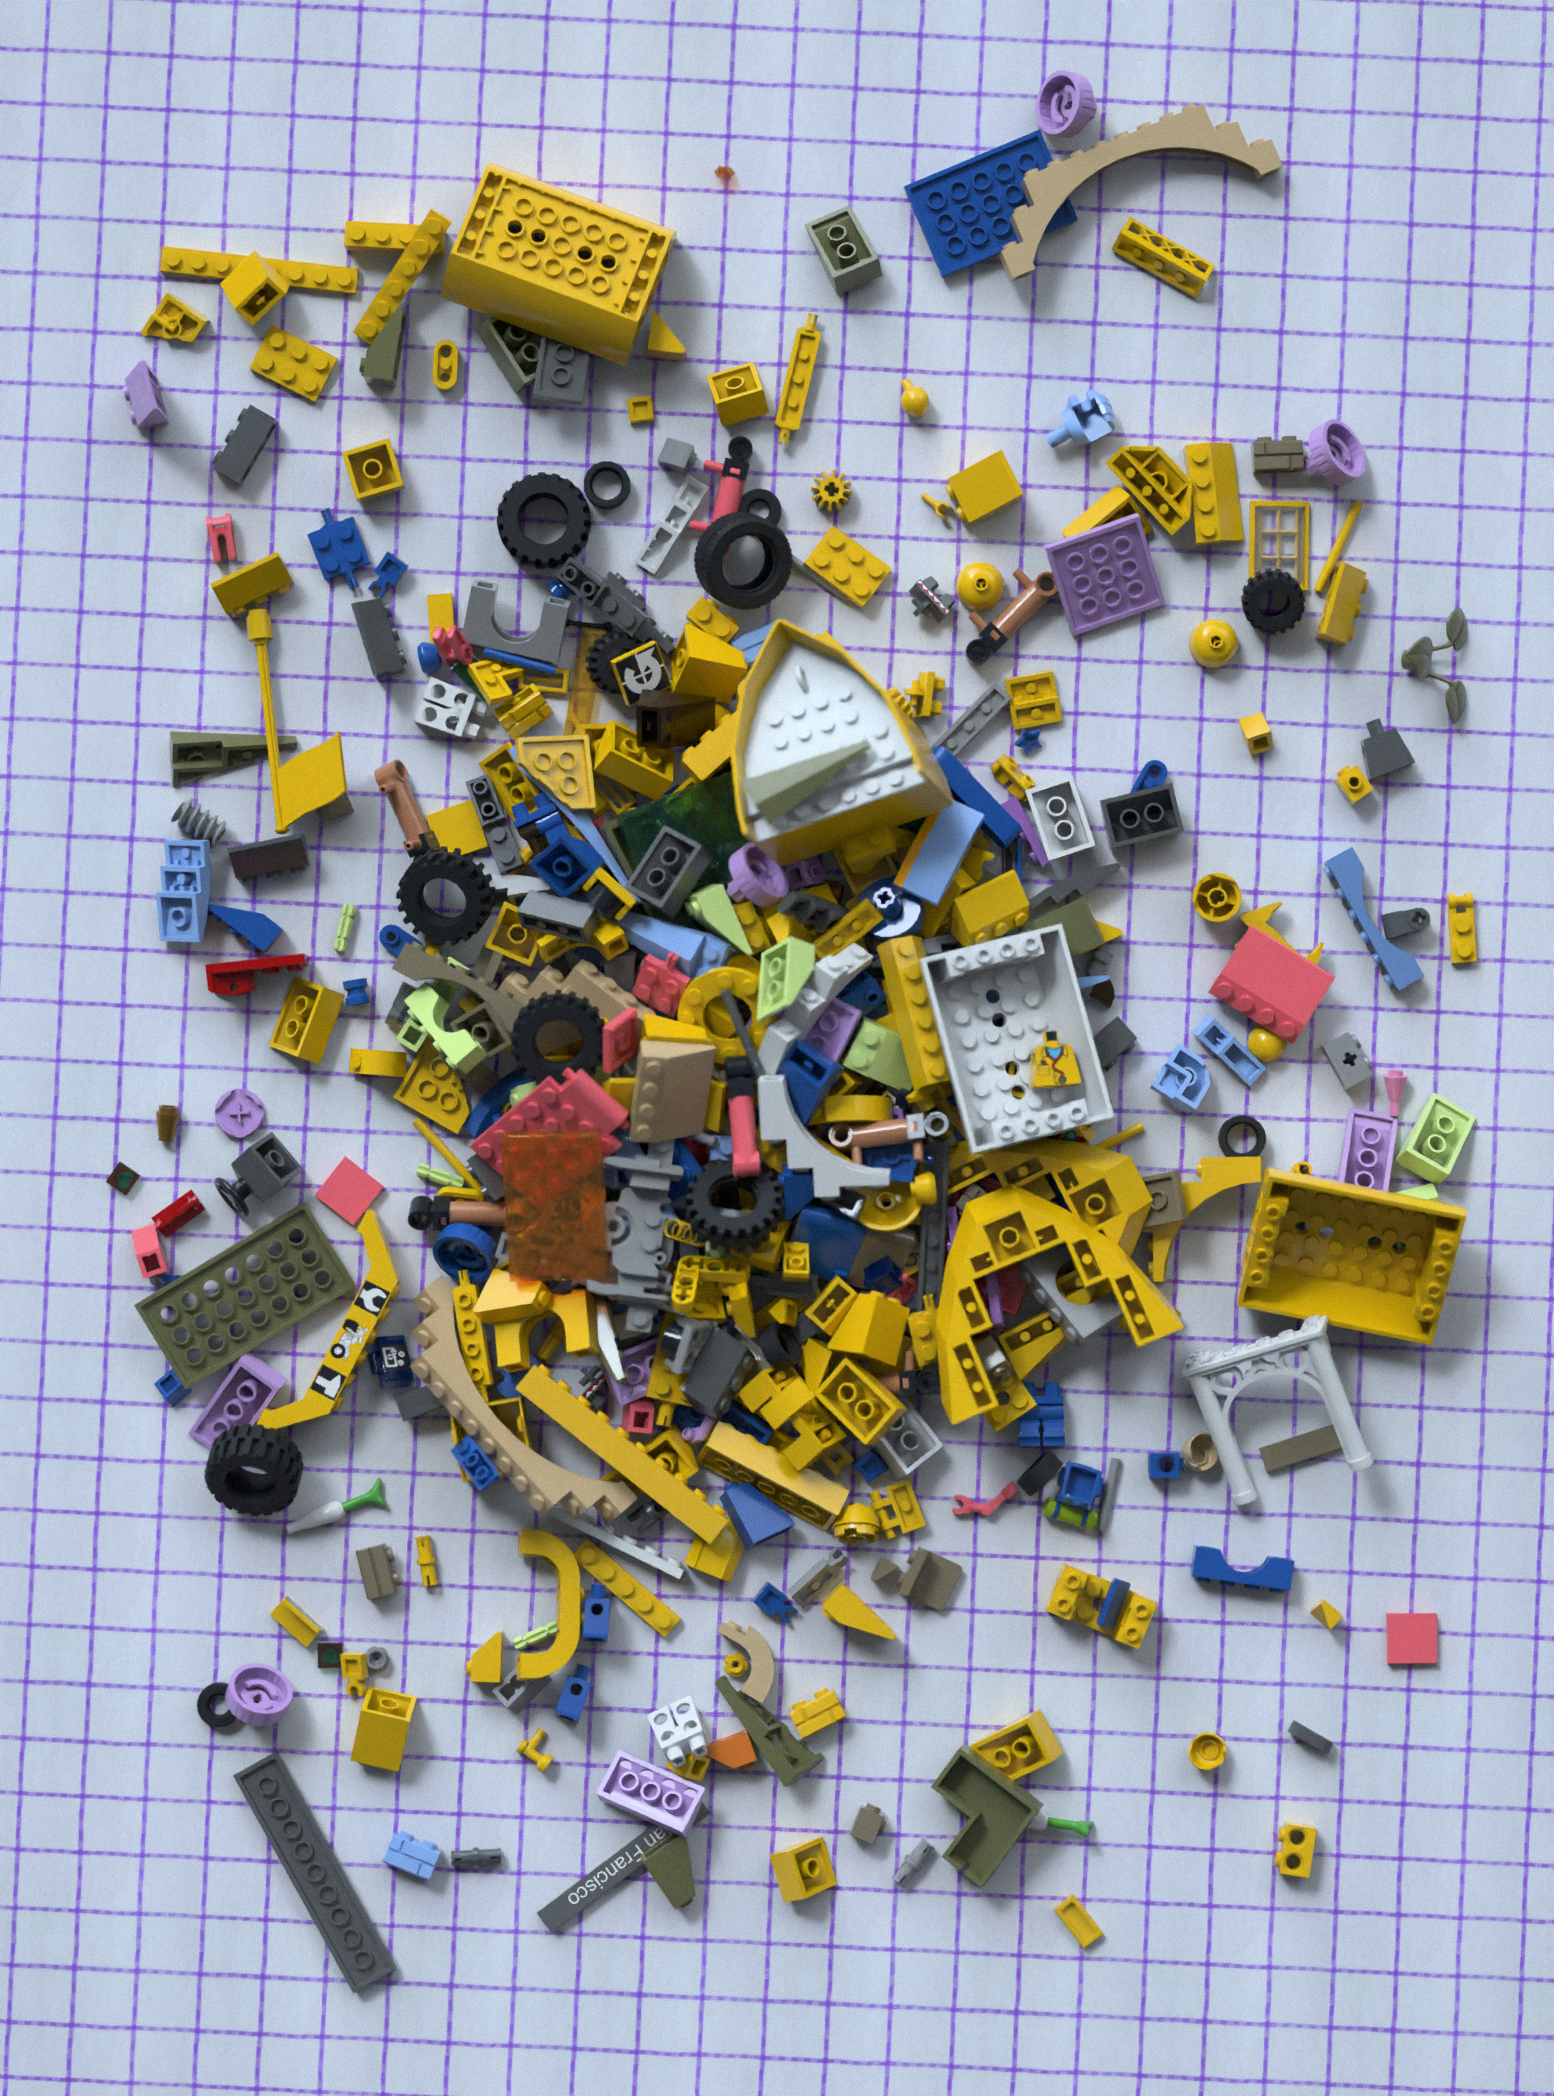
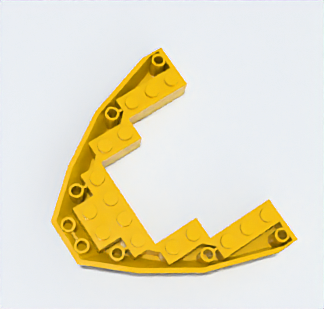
M1040 1138L975 1155L970 1154L967 1141L957 1142L958 1145L950 1147L947 1195L993 1172L996 1173L1002 1187L1010 1184L1020 1187L1051 1172L1072 1214L1120 1246L1129 1257L1132 1256L1153 1199L1131 1156L1075 1141ZM924 1164L918 1165L916 1177L923 1174ZM1075 1267L1055 1278L1059 1293L1067 1301L1077 1305L1091 1304L1111 1291L1107 1280L1084 1289ZM1048 1309L1001 1331L998 1335V1339L1020 1381L1044 1366L1069 1341L1060 1324L1052 1320Z
M1010 1184L966 1203L947 1257L936 1320L942 1404L952 1426L999 1406L970 1338L975 1334L992 1328V1323L974 1281L1063 1243L1067 1248L1084 1289L1104 1280L1108 1281L1136 1349L1182 1330L1184 1326L1173 1306L1120 1246L1068 1210L1014 1184Z

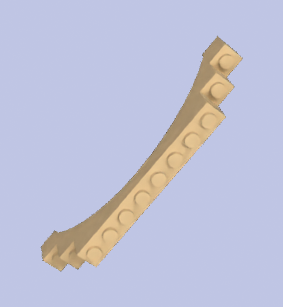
M1195 103L1183 107L1181 113L1173 115V112L1161 116L1159 118L1160 121L1152 125L1150 122L1143 123L1137 127L1135 132L1130 134L1128 131L1121 132L1114 136L1115 140L1106 143L1105 140H1102L1092 145V149L1084 152L1083 149L1075 151L1069 155L1070 158L1061 162L1060 159H1056L1047 164L1048 168L1040 171L1038 168L1024 173L1025 177L1022 178L1020 184L1030 207L1025 204L1014 209V214L1009 219L1019 244L1016 241L1010 242L1003 246V250L999 254L1010 283L1033 274L1035 270L1033 261L1038 244L1053 215L1081 185L1104 170L1141 156L1159 153H1189L1217 158L1234 164L1254 174L1256 180L1279 172L1283 167L1272 139L1265 142L1263 139L1252 142L1250 144L1251 148H1249L1237 121L1231 124L1229 121H1225L1217 125L1216 130H1214L1204 104L1196 106Z
M584 959L573 968L567 978L558 969L552 968L548 964L532 984L524 975L513 970L497 989V992L501 988L514 995L512 1000L521 1004L523 1000L528 1002L532 997L534 999L541 997L542 992L547 991L548 995L555 994L556 990H561L562 992L567 986L571 985L578 998L583 999L584 996L588 998L589 1004L599 1009L600 1017L606 1018L609 1022L629 1007L637 1009L638 1040L641 1037L643 1013L656 1015L653 1010L646 1008L638 1002L631 993L621 989L613 979L604 976L597 970L594 964ZM714 1062L711 1079L726 1084L725 1068ZM725 1102L723 1129L717 1132L703 1127V1133L711 1136H729L731 1134L728 1103ZM706 1145L708 1154L707 1164L713 1167L715 1166V1161H710V1146Z
M441 1275L423 1289L413 1300L427 1319L411 1333L426 1350L410 1365L411 1369L541 1516L560 1502L575 1520L590 1507L594 1506L599 1514L610 1524L632 1505L638 1497L623 1480L619 1483L599 1481L570 1472L546 1460L516 1438L498 1420L484 1402L465 1367L455 1333L453 1288Z

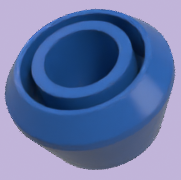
M421 642L417 647L420 666L423 673L431 675L442 668V658L434 643Z

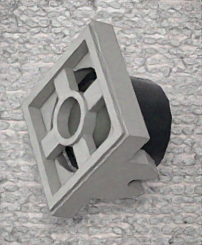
M681 1316L677 1317V1320L668 1326L661 1342V1354L667 1357L664 1364L672 1368L671 1372L680 1375L692 1370L710 1337L713 1327L712 1322L707 1320L698 1321L690 1317Z

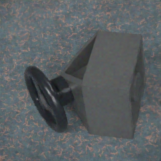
M271 1132L250 1146L231 1163L238 1179L231 1185L225 1179L218 1177L215 1179L214 1184L228 1206L239 1216L245 1218L249 1215L248 1206L244 1201L247 1197L252 1195L264 1202L284 1188L304 1169Z

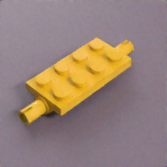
M665 1310L645 1396L659 1399V1402H661L655 1424L671 1427L675 1406L682 1404L692 1407V1405L680 1391L690 1372L680 1375L671 1372L672 1368L664 1364L667 1357L661 1354V1342L668 1326L675 1321L674 1313Z

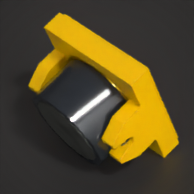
M598 868L582 887L587 891L585 896L611 920L615 916L620 921L637 904V899L602 868Z

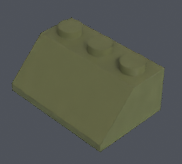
M494 317L484 321L476 332L515 394L535 384L542 335Z

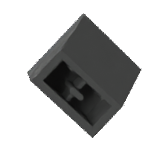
M475 1154L466 1160L469 1163L466 1169L473 1179L479 1178L483 1184L480 1189L488 1200L492 1198L494 1201H498L515 1189L479 1155Z

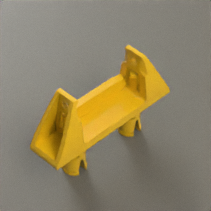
M1282 901L1240 914L1239 918L1248 927L1253 925L1298 953L1271 925L1269 926L1266 923L1269 918L1272 919L1274 912L1283 905ZM1321 942L1310 954L1307 953L1305 958L1318 965L1324 942Z

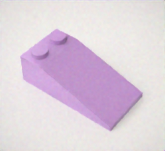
M145 360L139 361L125 378L126 386L123 387L126 401L131 400L133 410L129 411L132 424H137L138 428L143 430L169 423L156 374Z
M1355 1108L1349 1109L1336 1181L1388 1191L1398 1124L1397 1116Z
M250 1351L247 1352L236 1363L188 1434L211 1450L212 1443L223 1431L229 1430V1428L236 1425L238 1427H241L243 1424L255 1426L264 1408L270 1406L288 1379Z

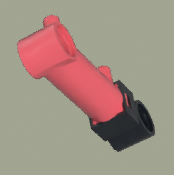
M737 436L730 441L728 445L730 458L725 457L724 464L705 460L703 468L705 470L722 473L711 523L723 515L739 511L750 463L747 462L751 459L753 453L751 441L744 436ZM738 444H743L748 450L745 455L738 456L733 451L734 447ZM692 519L689 528L703 532L707 530L708 525L710 526L711 523ZM731 544L728 546L724 555H726L729 552Z
M747 1055L725 1056L727 1100L729 1101L733 1151L734 1178L760 1176L753 1101L752 1066Z

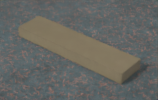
M1331 1424L1260 1447L1259 1451L1266 1472L1340 1449L1342 1446L1334 1425Z

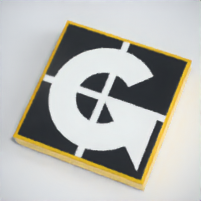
M654 640L610 661L627 706L638 703L642 689L663 691L672 686L659 647Z

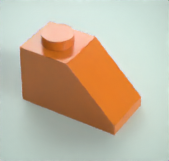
M746 1730L711 1742L707 1746L708 1753L706 1756L731 1768L739 1767L740 1770H744L754 1766L753 1761L757 1760L750 1736Z

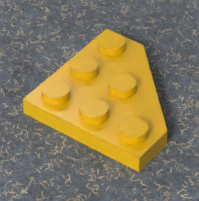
M588 734L518 737L515 739L517 764L569 811L592 810L596 808Z
M428 1037L393 1098L458 1134L470 1114L461 1077L438 1057L440 1052L433 1045L435 1039Z

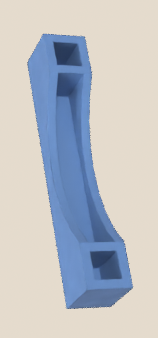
M1353 847L1325 861L1324 873L1329 881L1334 880L1338 889L1335 892L1342 903H1347L1350 909L1347 913L1352 923H1358L1362 932L1359 935L1366 946H1371L1374 952L1371 956L1378 968L1382 966L1386 975L1383 978L1390 989L1394 988L1395 991H1399L1424 977L1414 956L1389 943L1371 922L1362 894L1364 867Z

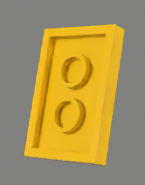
M271 325L249 369L316 403L338 358Z
M834 525L831 526L803 564V566L862 609L892 570L891 567Z

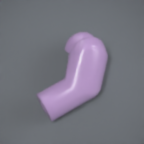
M705 1415L701 1426L692 1429L689 1427L685 1428L682 1432V1438L690 1444L706 1441L717 1420Z

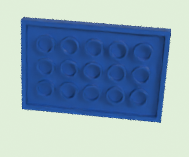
M1040 129L904 186L907 198L941 278L999 255L1003 250V246L1010 242L1016 241L1019 244L1009 219L1014 214V209L1025 204L1030 207L1020 182L1025 177L1024 173L1038 168L1039 171L1048 168L1047 164L1053 161ZM1069 197L1053 215L1042 236L1078 221Z

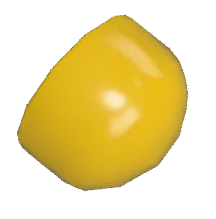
M1262 1025L1256 1026L1250 1032L1247 1041L1250 1052L1258 1060L1265 1063L1279 1060L1285 1053L1287 1044L1285 1039Z
M1209 1732L1197 1735L1192 1740L1188 1749L1191 1763L1198 1769L1207 1771L1218 1768L1224 1762L1227 1754L1224 1740L1217 1734Z

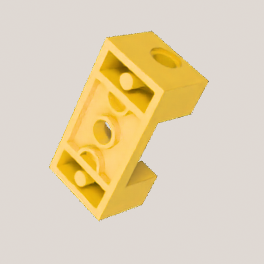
M770 1366L762 1370L737 1394L742 1399L743 1404L753 1413L761 1409L767 1402H770L801 1376L793 1366L784 1371H778ZM815 1397L802 1410L795 1413L789 1419L792 1426L799 1431L801 1436L783 1453L788 1458L789 1463L799 1472L824 1458L847 1435L819 1399Z
M1063 1562L1045 1605L1046 1611L1069 1621L1071 1619L1110 1635L1117 1641L1139 1649L1158 1603L1151 1598L1129 1590L1114 1629L1101 1627L1096 1622L1100 1611H1096L1093 1608V1602L1098 1597L1105 1599L1111 1582Z

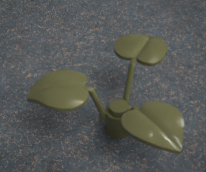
M1460 607L1453 610L1448 617L1446 634L1449 641L1446 644L1433 647L1429 637H1422L1408 650H1404L1401 657L1403 669L1414 670L1419 678L1430 676L1449 685L1445 699L1453 724H1456L1466 705L1467 695L1465 686L1462 681H1455L1454 683L1448 678L1430 672L1433 651L1450 648L1451 646H1453L1455 651H1459L1466 642L1468 634L1467 620Z

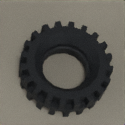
M442 846L437 852L432 848L425 855L420 854L398 883L400 889L396 893V899H401V903L397 907L398 911H405L406 913L403 919L404 923L408 924L411 922L415 926L412 931L415 935L421 931L426 935L425 941L430 942L432 938L438 939V945L442 946L446 941H451L452 945H457L461 939L465 942L470 940L474 933L477 934L482 928L495 905V900H492L496 892L495 887H490L489 885L492 880L491 874L484 875L482 870L485 865L482 862L476 865L472 861L474 855L471 853L467 857L460 855L461 849L455 848L453 852H448L447 846ZM441 878L456 884L464 893L466 899V907L463 913L457 917L450 918L440 916L432 911L426 904L423 896L424 887L429 881Z
M556 990L555 994L549 995L545 991L537 999L532 997L528 1001V1005L519 1010V1015L513 1024L511 1037L512 1055L516 1058L515 1064L517 1067H521L524 1070V1076L527 1079L530 1076L534 1078L536 1085H539L547 1077L551 1076L559 1085H562L567 1081L562 1073L569 1067L575 1073L582 1069L592 1078L597 1067H601L603 1063V1027H605L604 1018L600 1017L599 1009L596 1006L592 1007L589 1004V999L585 996L583 999L576 997V992L570 991V994H562L561 990ZM553 1020H564L572 1023L579 1030L582 1037V1047L579 1053L573 1059L566 1062H553L546 1059L536 1046V1035L539 1029Z
M730 1157V1162L723 1163L721 1158L715 1160V1166L713 1167L705 1164L703 1166V1174L696 1172L693 1175V1183L689 1182L687 1186L686 1219L687 1224L690 1223V1231L693 1235L699 1233V1241L702 1244L709 1241L710 1248L716 1250L718 1246L724 1247V1253H730L731 1248H738L739 1253H744L745 1247L750 1245L754 1250L759 1248V1241L763 1240L767 1243L770 1240V1232L776 1233L778 1222L781 1221L782 1196L779 1182H773V1173L770 1170L766 1173L763 1172L762 1164H760V1176L734 1178L732 1157ZM742 1188L751 1192L756 1197L757 1205L753 1211L746 1215L730 1217L716 1212L711 1206V1198L722 1189Z

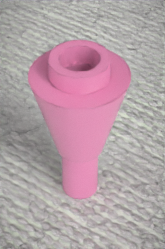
M1388 1070V1074L1383 1075L1390 1100V1116H1400V1100L1402 1099L1408 1075L1403 1074V1070Z

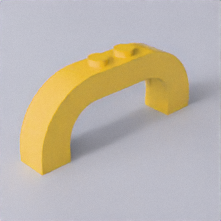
M521 1529L518 1532V1557H535L546 1561L553 1568L557 1578V1633L554 1644L549 1650L542 1653H520L517 1655V1681H534L552 1675L563 1667L573 1655L579 1640L580 1626L584 1625V1611H580V1601L584 1600V1586H580V1572L577 1561L572 1551L562 1540L545 1531Z

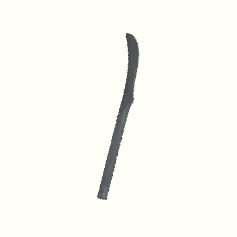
M723 990L720 994L750 1061L758 1084L760 1076L766 1075L730 990Z

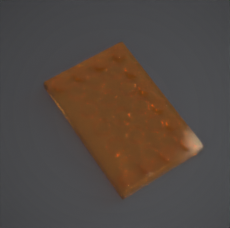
M601 1128L501 1132L510 1282L608 1279L609 1261Z

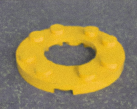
M718 967L710 969L709 972L694 978L688 984L680 999L678 1021L705 1028L706 1036L711 1040V1046L716 1047L714 1062L725 1064V1056L747 1055L739 1037L732 1039L720 1038L713 1034L704 1022L703 1013L705 1006L712 998L721 995V991L729 989L731 994L742 998L749 1005L752 1013V1023L747 1032L757 1055L768 1028L778 1021V1013L762 1022L757 1021L760 978L741 968Z

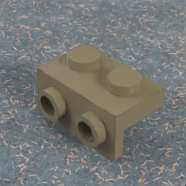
M483 945L470 977L475 980L479 976L492 983L490 988L496 991L498 983L495 982L498 973L502 974L508 960H505L504 954L493 951ZM466 987V990H467V991L472 992V993H474V994H477L476 992H474L473 990H471L469 987ZM479 994L476 995V997L483 999Z

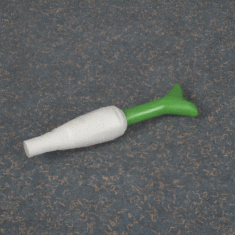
M378 1478L375 1485L366 1494L343 1503L339 1501L329 1502L298 1520L286 1524L288 1533L337 1521L343 1518L345 1512L367 1503H375L386 1509L388 1507L387 1503L381 1497L382 1480Z
M1039 1811L1027 1828L1042 1831L1047 1827H1052L1088 1836L1089 1830L1094 1827V1822L1052 1818L1046 1812Z

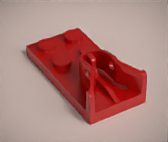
M303 953L206 964L208 990L211 993L229 996H240L256 990L255 971H262V974L265 975L278 974L281 968H287L289 972L304 971V966L309 965V956ZM234 984L238 985L236 991L232 989Z

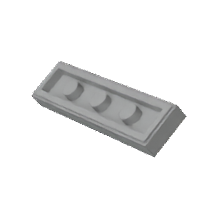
M994 682L931 747L942 746L956 757L1012 698Z

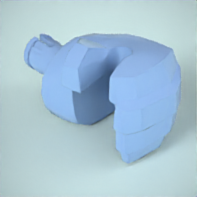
M1094 389L1086 392L1087 398L1081 403L1076 395L1068 397L1067 408L1062 413L1064 425L1045 434L1052 449L1070 438L1074 439L1081 446L1099 440L1113 432L1115 429V415L1109 399Z

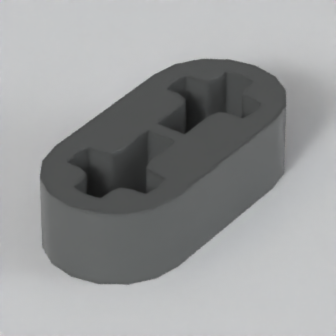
M1293 1720L1288 1729V1732L1326 1754H1329L1334 1745L1327 1738Z

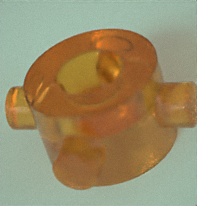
M718 166V169L714 171L717 177L723 179H731V176L735 174L734 170L727 166Z

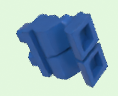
M1045 1382V1396H1036V1383H1023L1038 1406L1017 1420V1425L1020 1428V1432L1017 1435V1446H1040V1422H1042V1427H1044L1042 1446H1066L1065 1433L1063 1432V1427L1065 1426L1063 1396H1060L1059 1383Z

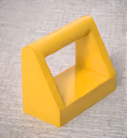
M778 912L767 920L778 943L790 936L810 944L813 942V933L806 924L799 923L795 916L782 915Z

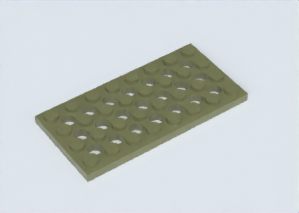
M304 1201L137 1302L134 1306L186 1390L353 1289L356 1285ZM293 1229H300L303 1232V1239L298 1243H294L289 1239V1233ZM271 1242H279L282 1245V1251L279 1255L274 1256L268 1252V1246ZM306 1250H313L316 1253V1260L311 1264H307L302 1260V1254ZM255 1254L260 1257L261 1264L259 1267H248L246 1260L250 1255ZM284 1263H292L295 1266V1272L292 1276L286 1277L282 1275L281 1266ZM234 1267L239 1270L240 1276L236 1281L226 1279L225 1272L228 1268ZM319 1271H325L329 1274V1280L324 1285L315 1282V1275ZM263 1276L272 1277L274 1280L272 1288L267 1290L261 1288L259 1285L260 1279ZM209 1280H213L218 1284V1290L214 1294H207L204 1291V1284ZM304 1284L307 1286L308 1293L305 1297L299 1298L294 1295L293 1290L296 1285ZM245 1288L251 1290L253 1294L252 1299L249 1302H241L238 1299L240 1290ZM188 1293L194 1294L197 1297V1303L193 1307H186L182 1302L184 1295ZM276 1297L285 1298L287 1305L283 1310L278 1311L273 1308L272 1302ZM225 1301L231 1305L229 1314L220 1315L217 1312V1305L220 1302ZM166 1306H171L176 1311L175 1317L171 1320H165L161 1316V1311ZM262 1310L265 1313V1320L262 1323H254L251 1320L253 1311ZM201 1314L207 1315L210 1319L209 1325L206 1328H199L195 1324L197 1316ZM233 1323H241L244 1326L243 1334L233 1336L229 1331L230 1326ZM183 1327L187 1329L189 1335L186 1340L178 1341L175 1339L174 1332L177 1328ZM215 1335L221 1337L223 1340L222 1346L219 1349L210 1348L208 1345L210 1337ZM195 1348L201 1352V1359L199 1361L191 1362L187 1359V1353L190 1349Z

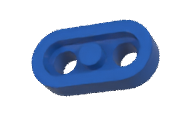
M1152 760L1146 763L1130 793L1161 786L1167 777L1165 764L1159 760ZM1157 769L1159 771L1158 777H1152L1150 770Z
M393 924L383 927L379 934L381 944L397 956H399L406 942L412 945L413 941L423 946L419 940ZM394 932L396 934V939L394 941H388V933Z

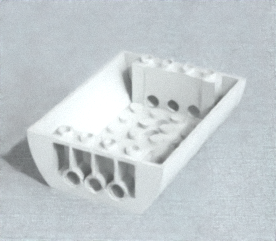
M1062 924L918 960L971 1155L982 1154L1072 1131L1114 1117ZM988 990L996 992L998 996L996 1003H989L986 1000V992ZM994 1014H999L1003 1017L1004 1025L1002 1027L993 1025L992 1017ZM1057 1031L1059 1045L1071 1044L1081 1078L1080 1084L1068 1087L1029 1088L1031 1053L1033 1048L1044 1046L1043 1032ZM1007 1062H1013L1016 1065L1017 1073L1015 1075L1006 1073L1005 1065ZM1014 1086L1022 1088L1024 1092L1022 1099H1015L1012 1096V1088Z

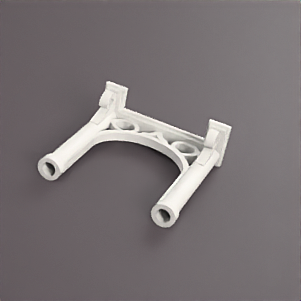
M1319 1315L1310 1316L1305 1319L1301 1330L1295 1332L1293 1330H1286L1281 1332L1278 1337L1272 1339L1263 1337L1255 1341V1344L1249 1346L1240 1344L1233 1347L1232 1351L1223 1353V1351L1212 1353L1211 1350L1207 1352L1203 1350L1195 1351L1189 1355L1190 1357H1188L1181 1375L1186 1377L1191 1383L1230 1485L1233 1503L1236 1506L1255 1500L1257 1493L1230 1425V1406L1241 1389L1263 1377L1285 1375L1299 1378L1312 1385L1320 1393L1326 1404L1350 1470L1359 1471L1374 1463L1371 1453L1365 1447L1330 1354V1343L1325 1332L1329 1320L1327 1315L1322 1317ZM1280 1352L1278 1357L1279 1366H1276V1362H1268L1263 1359V1357ZM1299 1352L1304 1356L1305 1362L1299 1368H1295L1286 1364L1284 1356L1288 1353ZM1251 1361L1252 1366L1249 1370L1245 1371L1244 1375L1246 1377L1243 1378V1373L1236 1366ZM1310 1361L1313 1363L1318 1378L1305 1371ZM1226 1372L1233 1373L1237 1378V1383L1233 1388L1223 1387L1217 1382V1376ZM1215 1391L1219 1394L1227 1395L1223 1410Z

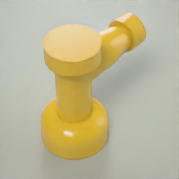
M538 1728L537 1733L529 1742L525 1739L522 1741L516 1752L519 1754L522 1752L536 1762L537 1770L543 1773L554 1757L548 1753L542 1755L535 1750L542 1738L547 1734Z

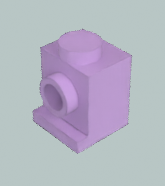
M819 858L803 860L785 866L791 890L812 887L825 882L826 869L820 864ZM796 869L800 870L802 882L799 881Z

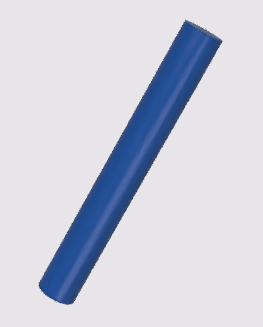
M486 647L482 656L552 676L555 675L556 666Z

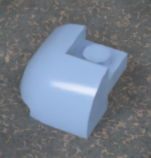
M1178 1043L1160 1069L1150 1088L1170 1101L1168 1104L1185 1112H1193L1197 1109L1209 1089L1211 1083L1210 1073L1205 1065L1206 1062L1202 1058Z

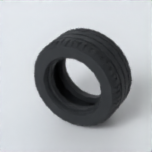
M732 512L731 514L723 515L717 518L715 522L713 521L710 526L708 525L707 530H704L700 536V541L698 540L697 542L698 545L694 553V568L699 583L711 597L732 608L750 610L765 606L776 599V596L780 595V591L784 590V586L787 585L786 582L790 579L789 575H791L793 567V554L791 553L792 549L787 537L775 524L756 514ZM747 535L756 536L762 543L765 554L761 571L749 583L740 586L730 585L723 574V555L728 546L736 539Z

